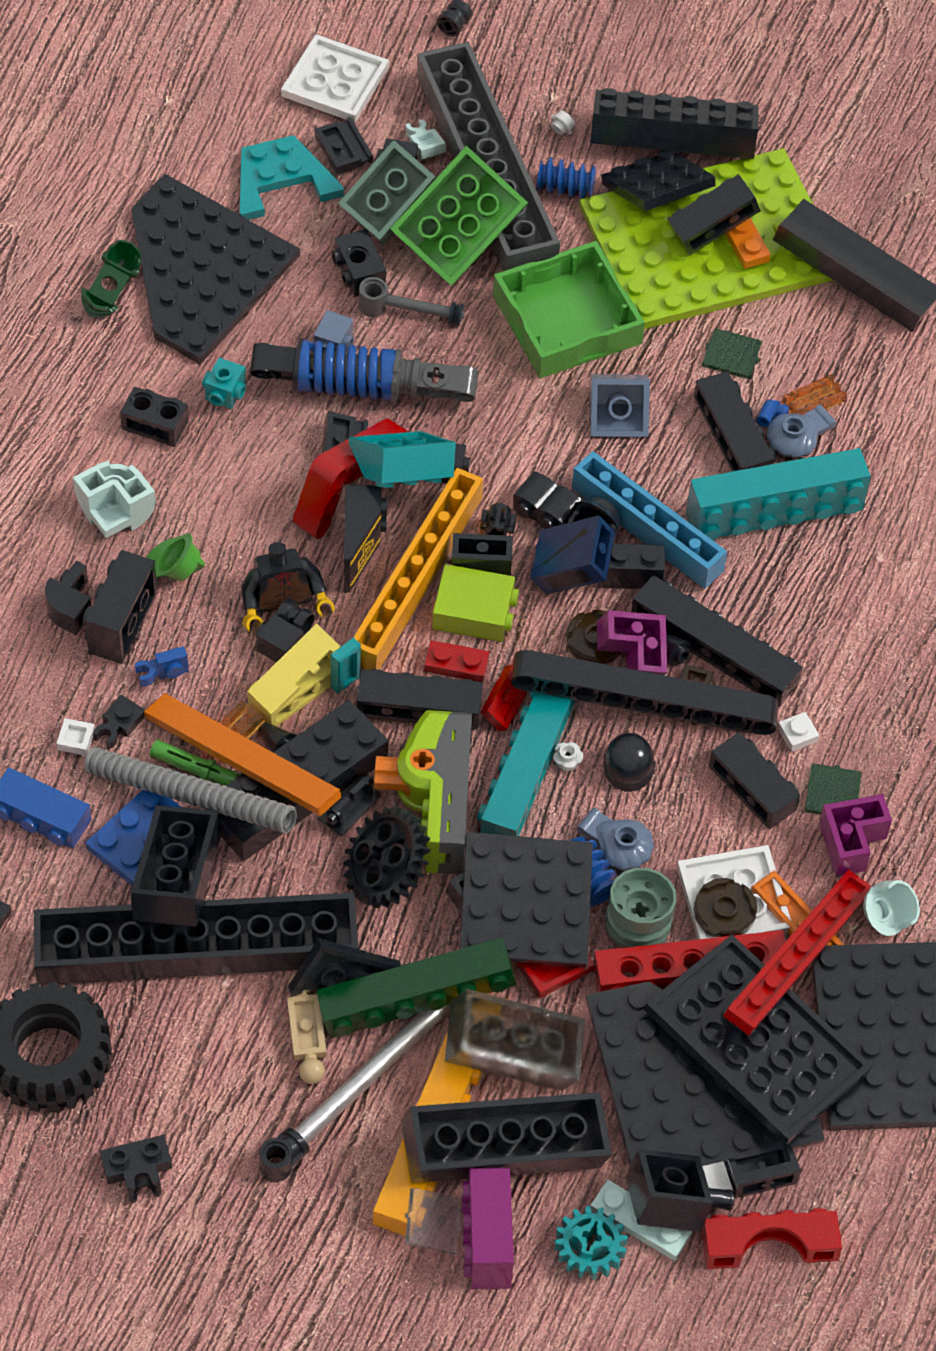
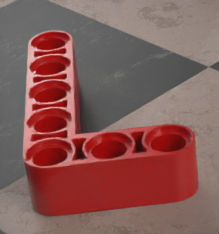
M386 418L353 437L409 431ZM349 439L320 454L313 461L293 516V524L316 539H320L328 531L344 486L363 476L349 445Z

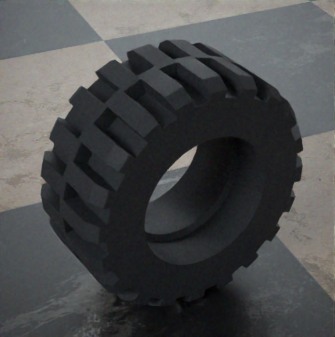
M48 982V986L39 987V983L30 984L29 990L22 991L20 988L12 992L11 1000L5 998L0 1002V1092L4 1097L11 1095L12 1103L19 1107H23L24 1103L28 1104L30 1111L40 1112V1108H48V1113L58 1112V1107L66 1105L67 1109L77 1106L76 1100L82 1098L83 1101L89 1099L93 1095L92 1088H100L105 1081L104 1074L109 1072L112 1048L108 1021L104 1018L100 1005L93 1003L92 996L85 991L78 994L77 987L66 984L65 988L59 987L58 982ZM56 1028L65 1030L79 1040V1045L75 1052L66 1060L55 1065H35L27 1062L18 1054V1049L23 1041L31 1034L42 1029Z

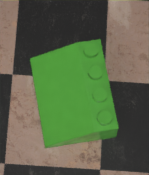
M465 146L390 230L452 286L523 210L528 202L470 148Z

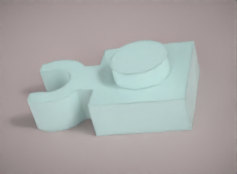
M419 120L418 128L411 127L409 123L406 124V136L410 138L411 143L418 144V156L421 160L446 152L445 141L434 128L427 130L424 120Z

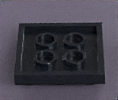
M666 150L660 151L658 155L650 158L637 159L635 163L627 166L614 167L611 171L601 174L602 185L644 211L716 186L713 174L674 151Z

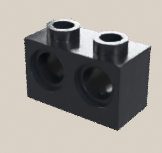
M134 386L120 411L122 430L175 447L189 422L188 404L183 403L179 399L168 398L156 394L152 390H144Z

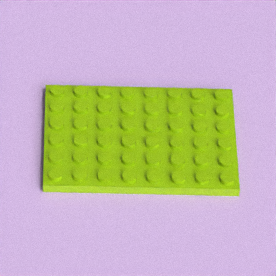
M784 148L755 155L754 159L742 158L703 168L715 176V187L647 211L642 210L613 191L591 196V199L590 197L579 199V208L592 236L598 242L611 264L618 283L628 293L644 320V329L833 281L773 241L779 224L790 215L803 198L813 204ZM739 174L756 197L760 212L752 216L751 220L771 254L770 262L744 269L725 234L689 256L672 232L667 218L672 216L678 209L685 208L696 201L702 194L714 190L723 181Z

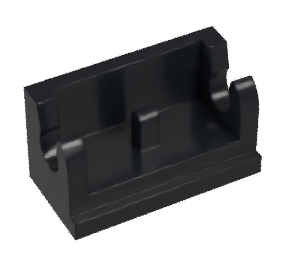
M791 1144L785 1145L784 1150L740 1161L730 1158L725 1163L735 1199L798 1184L801 1173L800 1165L797 1162Z

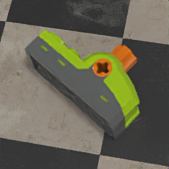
M426 710L414 726L399 757L376 756L374 789L397 790L398 796L406 806L412 810L422 812V825L427 827L424 835L430 837V840L424 847L431 849V852L423 857L424 860L429 862L426 865L425 873H463L472 713Z

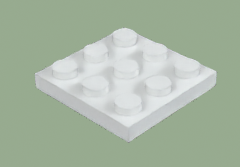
M315 34L281 88V97L346 120L351 117L355 123L388 70L389 60Z
M768 845L677 862L678 874L697 940L715 938L702 930L695 920L693 908L699 890L704 884L720 878L733 879L734 882L740 885L744 884L751 890V886L773 870L776 871ZM773 878L772 884L778 898L783 892L781 885ZM753 894L756 898L757 913L754 924L745 934L783 930L784 934H787L790 926L786 922L780 923L767 909V904L760 896ZM780 906V910L791 920L787 906Z

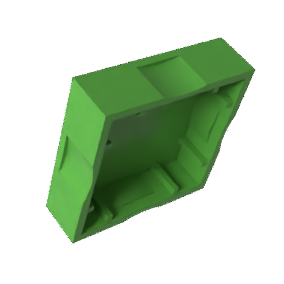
M597 241L560 252L547 260L530 262L494 274L493 297L539 379L643 343L645 322L628 293L618 283L614 270Z

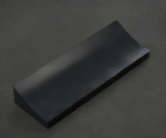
M804 198L790 215L779 224L773 237V241L911 332L914 331L936 301L935 284Z

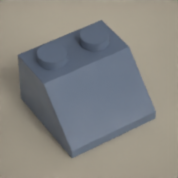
M590 374V436L648 437L650 379L648 375Z

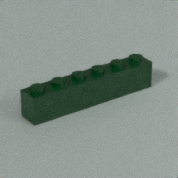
M503 937L318 989L317 995L323 1023L330 1038H334L337 1036H347L352 1032L365 1028H376L383 1023L393 1020L407 1019L425 1011L439 1010L446 1005L460 1001H471L481 995L502 992L507 988L517 986L506 944Z

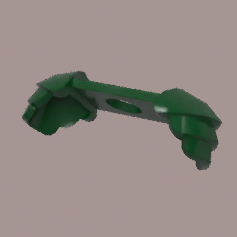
M117 240L115 244H111L107 251L102 254L101 258L104 265L89 290L82 288L81 301L90 317L99 318L115 312L119 308V306L115 305V302L129 277H136L138 275L141 264V251L132 242ZM105 278H110L115 281L117 288L112 291L106 290L102 287L101 281Z

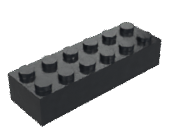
M604 88L595 91L590 143L754 159L758 134L759 105H753L747 101L731 103L722 99L700 100L694 96L679 98L671 97L665 93L648 95L640 91H630L627 93L617 92L612 88Z
M348 700L273 753L340 789L341 793L357 777H364L375 769L376 756L388 757L389 740ZM244 773L226 785L237 791L241 790L245 793L267 798L270 801L274 800L278 803L295 807L297 814L295 825L313 813ZM218 813L220 837L243 861H246L284 834L271 828H265L263 825L259 826L255 823L233 818L230 815L226 816Z
M600 1092L410 1106L401 1119L411 1183L469 1179L470 1169L510 1168V1175L601 1168L612 1155Z

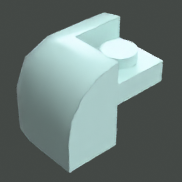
M106 461L73 477L75 494L84 515L91 525L95 523L105 538L127 527L134 531L150 517L155 508L154 489L132 464L128 467L123 464H110L109 461Z

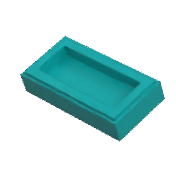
M354 637L331 654V688L337 694L360 678L361 644Z

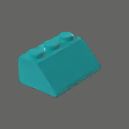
M423 431L349 437V445L364 478L375 481L378 487H393L396 482L404 485H417L418 480L439 483L442 482V478L454 477L456 445L454 441Z

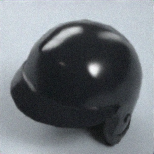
M594 496L574 503V512L569 518L568 523L600 516L615 531V535L617 534L620 526V515L618 509L611 501L603 497Z
M623 733L616 736L608 744L604 754L603 767L606 778L615 788L625 792L637 791L645 787L654 775L656 765L654 753L648 741L642 736L635 733Z

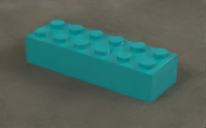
M857 448L695 478L690 481L686 516L690 524L714 540L722 536L742 535L759 529L769 530L775 526L786 524L796 525L803 521L826 519L830 516L844 513L853 514L864 509L871 475L861 449Z

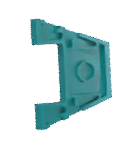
M294 135L241 148L240 215L248 220L265 216V208L259 196L261 193L312 182L320 202L344 197V188Z

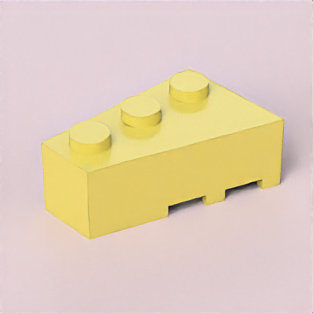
M316 623L278 662L250 686L247 691L248 708L255 714H258L268 724L279 726L331 687V654L341 646Z

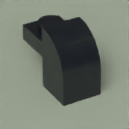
M75 561L70 569H66L62 573L59 581L49 577L45 586L47 611L50 619L58 627L74 635H77L85 625L83 624V616L87 607H92L91 597L81 593L88 583L87 567L78 561Z

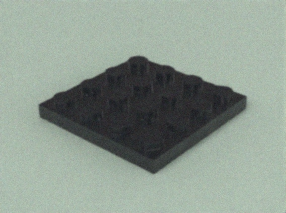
M467 832L465 836L459 949L503 937L511 962L586 968L588 965L593 843Z

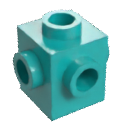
M219 357L213 369L206 372L202 381V387L205 388V400L216 406L232 409L237 399L241 400L246 390L245 366Z

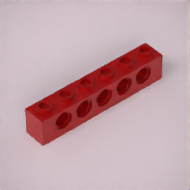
M783 930L733 935L764 965L786 942ZM729 936L595 951L593 962L595 964L594 975L597 992L644 982H651L664 990L688 970L685 966L696 964ZM654 969H664L667 973L659 974ZM631 972L635 974V976L626 977L622 973Z

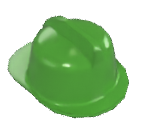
M186 533L161 542L147 555L146 558L155 560L156 578L166 576L176 581H184L191 574L204 568L205 562L200 558V550L192 543L193 538L191 534Z

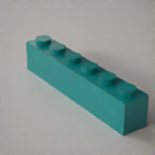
M535 692L530 693L531 704L530 706L525 705L520 715L519 722L522 725L519 730L514 729L511 735L509 747L512 748L509 755L503 754L498 771L501 774L498 780L493 779L488 790L489 802L487 805L482 804L477 816V821L481 822L480 833L520 836L555 752L554 749L559 743L576 700Z

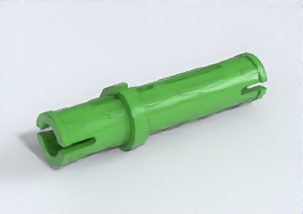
M159 739L153 743L150 750L151 758L158 759L178 769L194 774L205 781L218 783L221 786H226L241 775L239 772L218 765L214 759H203Z

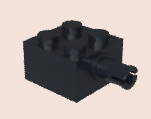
M638 1149L626 1175V1182L638 1225L700 1232L711 1208L729 1211L731 1206H733L734 1194L731 1189L708 1187L700 1156Z

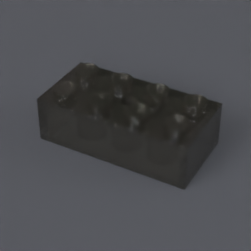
M467 989L451 1000L445 1062L563 1091L580 1081L585 1019Z

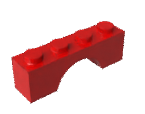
M824 1208L812 1209L807 1213H794L791 1210H783L774 1215H761L758 1212H750L742 1217H728L725 1214H717L705 1220L701 1232L706 1269L739 1267L742 1257L750 1247L767 1240L780 1241L790 1245L801 1255L805 1263L838 1261L842 1251L837 1211H827Z

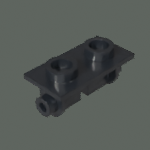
M367 774L364 777H357L341 794L342 797L323 815L319 816L318 820L342 837L382 796L380 792L373 788V778Z

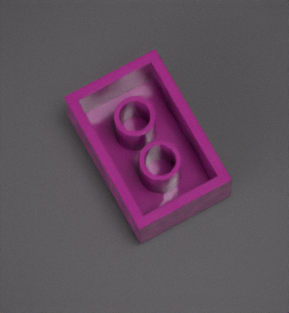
M510 1168L470 1169L469 1181H463L462 1215H464L463 1246H465L464 1277H470L471 1289H511L514 1254Z

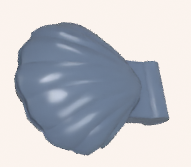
M818 405L803 415L787 413L776 416L767 426L766 438L775 452L784 457L798 459L810 455L813 449L816 448L817 436L832 430L837 425V422L822 405Z
M592 808L576 828L581 835L587 836L598 843L599 850L604 854L602 859L607 860L612 868L621 871L639 868L651 858V852L654 849L653 835L639 821L630 819L612 820L598 809Z

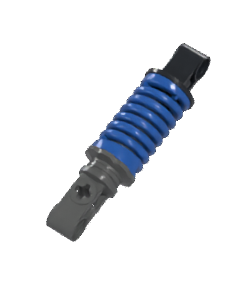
M302 337L299 338L296 348L269 343H255L253 345L250 375L261 379L292 381L294 392H311L315 389L317 393H323L326 390L329 395H333L337 391L340 396L348 393L350 397H355L359 394L364 399L370 394L373 400L381 396L385 401H391V403H396L399 394L409 395L410 398H417L418 395L454 399L462 402H471L476 399L478 369L464 365L453 366L421 362V358L406 360L403 359L402 349L383 348L378 356V349L376 347H372L369 355H367V347H359V352L356 354V346L349 345L348 352L345 353L344 344H338L337 351L335 352L334 343L328 342L326 350L322 354L323 344L321 341L309 342V340ZM434 377L439 378L438 383H432Z

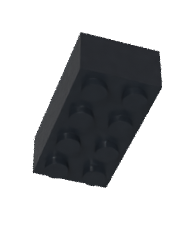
M156 805L131 890L133 921L197 927L220 840L218 811Z

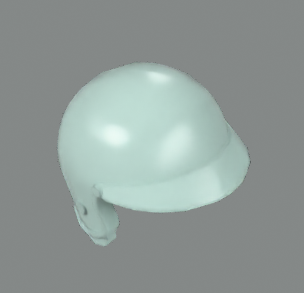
M886 880L870 887L863 902V910L867 921L874 929L886 936H893L902 929L912 926L917 922L920 914L919 900L915 891L908 883L902 880Z

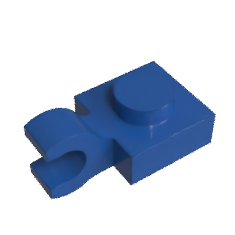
M184 646L157 653L153 660H143L134 664L136 674L141 672L148 673L139 677L140 686L143 687L151 685L157 676L159 680L165 678H176L183 673L189 672L188 656Z

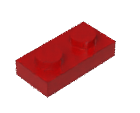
M431 640L424 664V671L484 682L490 651Z
M513 665L504 667L480 711L498 731H506L528 692L517 689L511 684Z

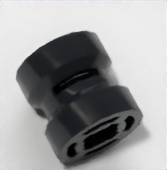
M452 0L448 4L446 11H443L437 18V25L446 35L456 37L464 28L463 25L467 24L473 17V11L463 0Z
M287 598L279 606L275 614L304 631V635L311 629L316 618V614L308 608H300L298 602L291 598Z

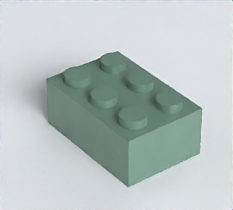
M393 140L338 204L346 214L384 245L393 235L390 228L431 185L436 176Z

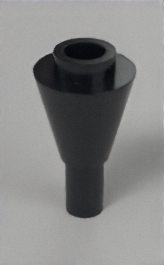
M666 633L668 663L671 666L683 664L691 653L690 642Z
M258 714L253 715L249 721L261 733L271 752H275L297 736L273 724H268Z

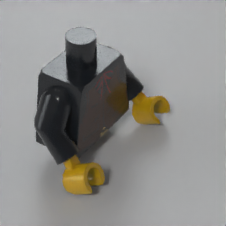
M281 542L270 544L268 547L269 554L260 555L254 559L253 568L249 570L241 584L243 608L247 610V615L244 616L242 624L249 632L251 620H257V629L263 623V620L256 615V609L258 613L278 609L287 598H291L298 602V604L314 601L313 595H316L315 607L320 616L323 617L320 606L323 603H329L332 612L335 610L332 600L325 596L324 592L327 590L318 567L306 557H299L296 549L286 550L285 544Z

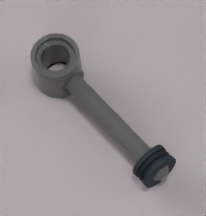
M377 277L364 279L359 287L358 307L364 315L369 317L380 316L385 312L386 306L446 317L449 318L448 324L452 322L455 324L456 322V326H460L461 320L465 315L463 303L458 306V304L455 305L456 302H452L451 307L389 295L387 284Z

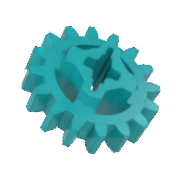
M586 1206L585 1214H580L577 1209H574L572 1220L564 1216L562 1218L563 1227H557L556 1237L558 1239L555 1240L554 1248L560 1251L558 1261H568L566 1268L568 1272L574 1268L578 1269V1278L582 1279L585 1272H589L592 1280H596L597 1272L599 1271L607 1277L610 1273V1266L618 1269L621 1262L619 1258H625L627 1249L623 1246L627 1245L628 1237L621 1235L624 1225L623 1223L614 1225L615 1214H611L608 1217L603 1216L604 1208L600 1207L597 1214L592 1213L590 1206ZM595 1235V1242L593 1243V1245L590 1246L589 1251H587V1245L589 1243V1240H591L592 1236ZM572 1249L576 1250L579 1257L572 1251Z

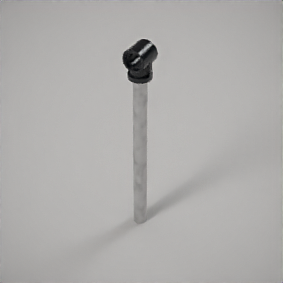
M459 1002L446 1005L439 1010L419 1013L296 1129L287 1127L276 1138L264 1142L259 1152V1166L262 1176L270 1182H281L287 1179L292 1172L293 1166L310 1151L308 1143ZM273 1157L283 1159L282 1162L277 1164L271 1163L268 1160Z

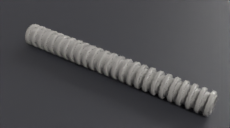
M99 747L90 749L85 758L84 766L89 774L115 782L118 781L121 784L134 786L154 794L157 793L158 795L189 803L193 806L218 811V813L223 815H230L233 818L255 823L259 826L263 825V827L268 829L271 828L275 831L288 833L296 822V809L291 805L278 803L274 800L270 801L258 795L245 793L241 790L237 791L225 785L221 786L218 783L205 781L201 778L189 776L168 768L165 769L162 766L149 764L128 756L125 757L122 754L109 752Z

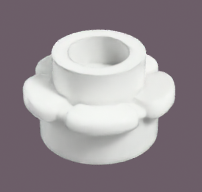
M560 110L557 114L551 116V127L557 134L561 136L564 133L567 135L572 134L571 130L576 126V123L569 114Z
M562 742L554 749L553 760L562 770H574L583 760V753L576 743Z

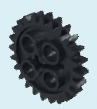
M396 806L393 809L384 807L382 813L374 811L373 820L367 817L364 818V828L356 827L357 838L350 837L349 839L353 847L345 850V853L350 855V859L343 862L344 866L349 867V870L343 874V877L349 879L346 887L353 890L352 892L359 899V902L375 908L380 906L389 908L391 902L399 904L400 895L406 898L409 897L408 888L410 886L415 889L418 887L415 879L416 877H424L420 868L429 864L423 857L430 853L431 849L424 847L430 840V837L424 835L427 827L420 824L422 819L414 816V813Z

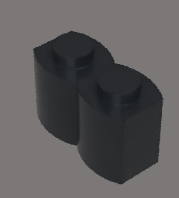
M535 471L513 494V507L515 511L523 518L537 520L543 529L567 524L574 512V503L582 501L571 490L557 485L547 476Z

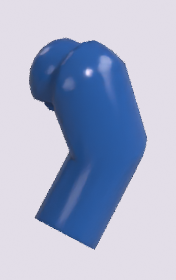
M773 399L765 401L756 418V423L761 427L769 426L771 420L776 416L789 413L788 405L781 404V401Z

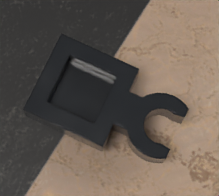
M120 695L102 715L103 722L106 724H101L95 728L93 733L94 740L98 741L101 736L109 735L110 737L106 740V746L108 749L113 748L117 744V736L120 733L128 737L145 718V709Z

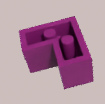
M608 610L597 621V650L626 653L627 669L659 675L667 674L666 615Z
M883 794L823 805L819 825L836 877L844 875L848 869L853 873L866 871L871 853L868 842L887 839L892 819Z

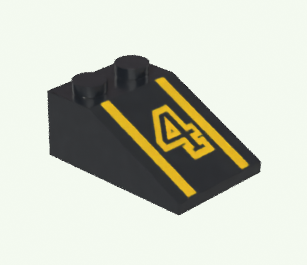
M346 485L344 593L351 592L378 549L381 532H387V498H381V487L371 485Z

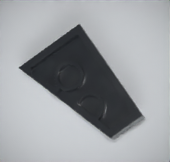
M318 938L289 983L288 988L290 994H302L303 990L322 989L402 965L400 960Z

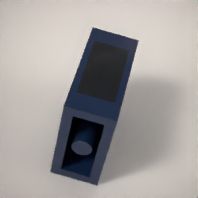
M600 516L540 530L530 579L546 595L606 581L615 531Z

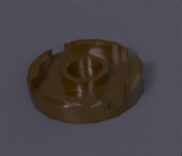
M592 610V612L588 613L584 611L577 614L570 621L566 632L567 647L577 659L607 664L622 654L621 652L597 650V621L606 611Z
M720 878L714 879L702 886L696 896L693 910L695 920L702 930L714 937H724L731 934L742 935L748 932L755 921L757 903L755 896L744 884L740 885L734 882L733 879Z

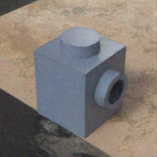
M329 310L325 312L313 335L314 343L321 341L323 344L322 354L326 350L328 342L334 343L335 352L337 351V345L340 343L345 345V351L348 352V346L353 345L354 341L352 318Z

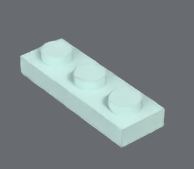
M610 1180L606 1181L590 1205L593 1213L597 1214L601 1207L604 1208L603 1216L608 1217L611 1214H615L614 1225L623 1223V1231L676 1261L693 1231L638 1225L630 1193Z

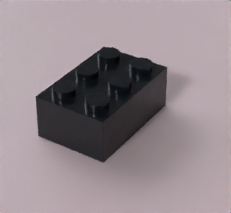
M124 550L120 551L116 560H111L107 570V578L104 583L98 585L95 593V602L92 607H87L83 616V624H86L85 640L88 642L89 654L123 664L157 596L155 560Z

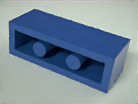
M9 767L0 779V819L5 821L12 820L30 833L37 832L46 836L56 845H65L72 849L75 847L92 821L90 804Z

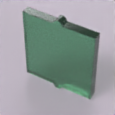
M715 328L710 343L706 344V354L702 367L720 372L728 371L731 375L750 380L755 364L759 363L758 354L762 341Z
M812 763L805 812L821 815L823 805L858 799L862 772L843 769L839 765L831 767Z

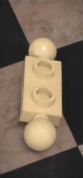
M294 973V974L290 977L289 983L291 982V980L293 979V977L295 976L296 973ZM303 990L302 994H293L295 997H287L294 1061L304 1060L299 1068L301 1079L308 1084H316L325 1075V1067L317 1059L326 1058L323 1021L318 995H309L312 990Z

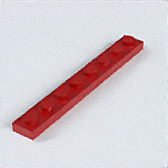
M848 869L727 1008L723 1016L750 1036L862 905L867 892L872 886Z

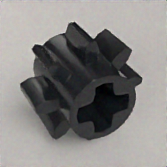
M492 504L489 510H482L480 530H485L486 535L507 536V533L514 534L516 514L511 513L510 507L505 504Z

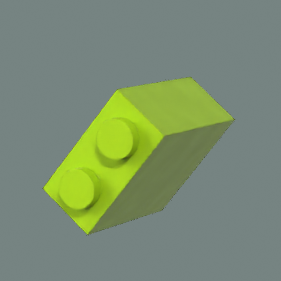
M445 564L433 611L432 629L503 642L505 631L511 632L514 614L510 613L511 606L517 607L519 589H514L515 577Z

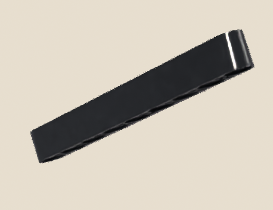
M520 650L514 654L511 684L520 690L758 735H770L777 728L778 701L769 695L532 650Z

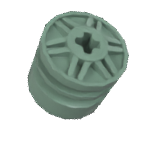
M633 868L624 871L614 880L610 889L609 904L605 917L606 931L609 937L621 948L664 943L671 931L673 914L676 907V890L672 882L661 872L650 868Z

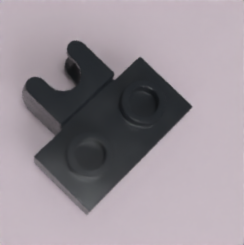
M164 1135L100 1150L107 1183L112 1184L124 1181L128 1199L131 1203L137 1202V1191L141 1187H149L155 1197L161 1196L162 1190L158 1172L172 1169V1161Z

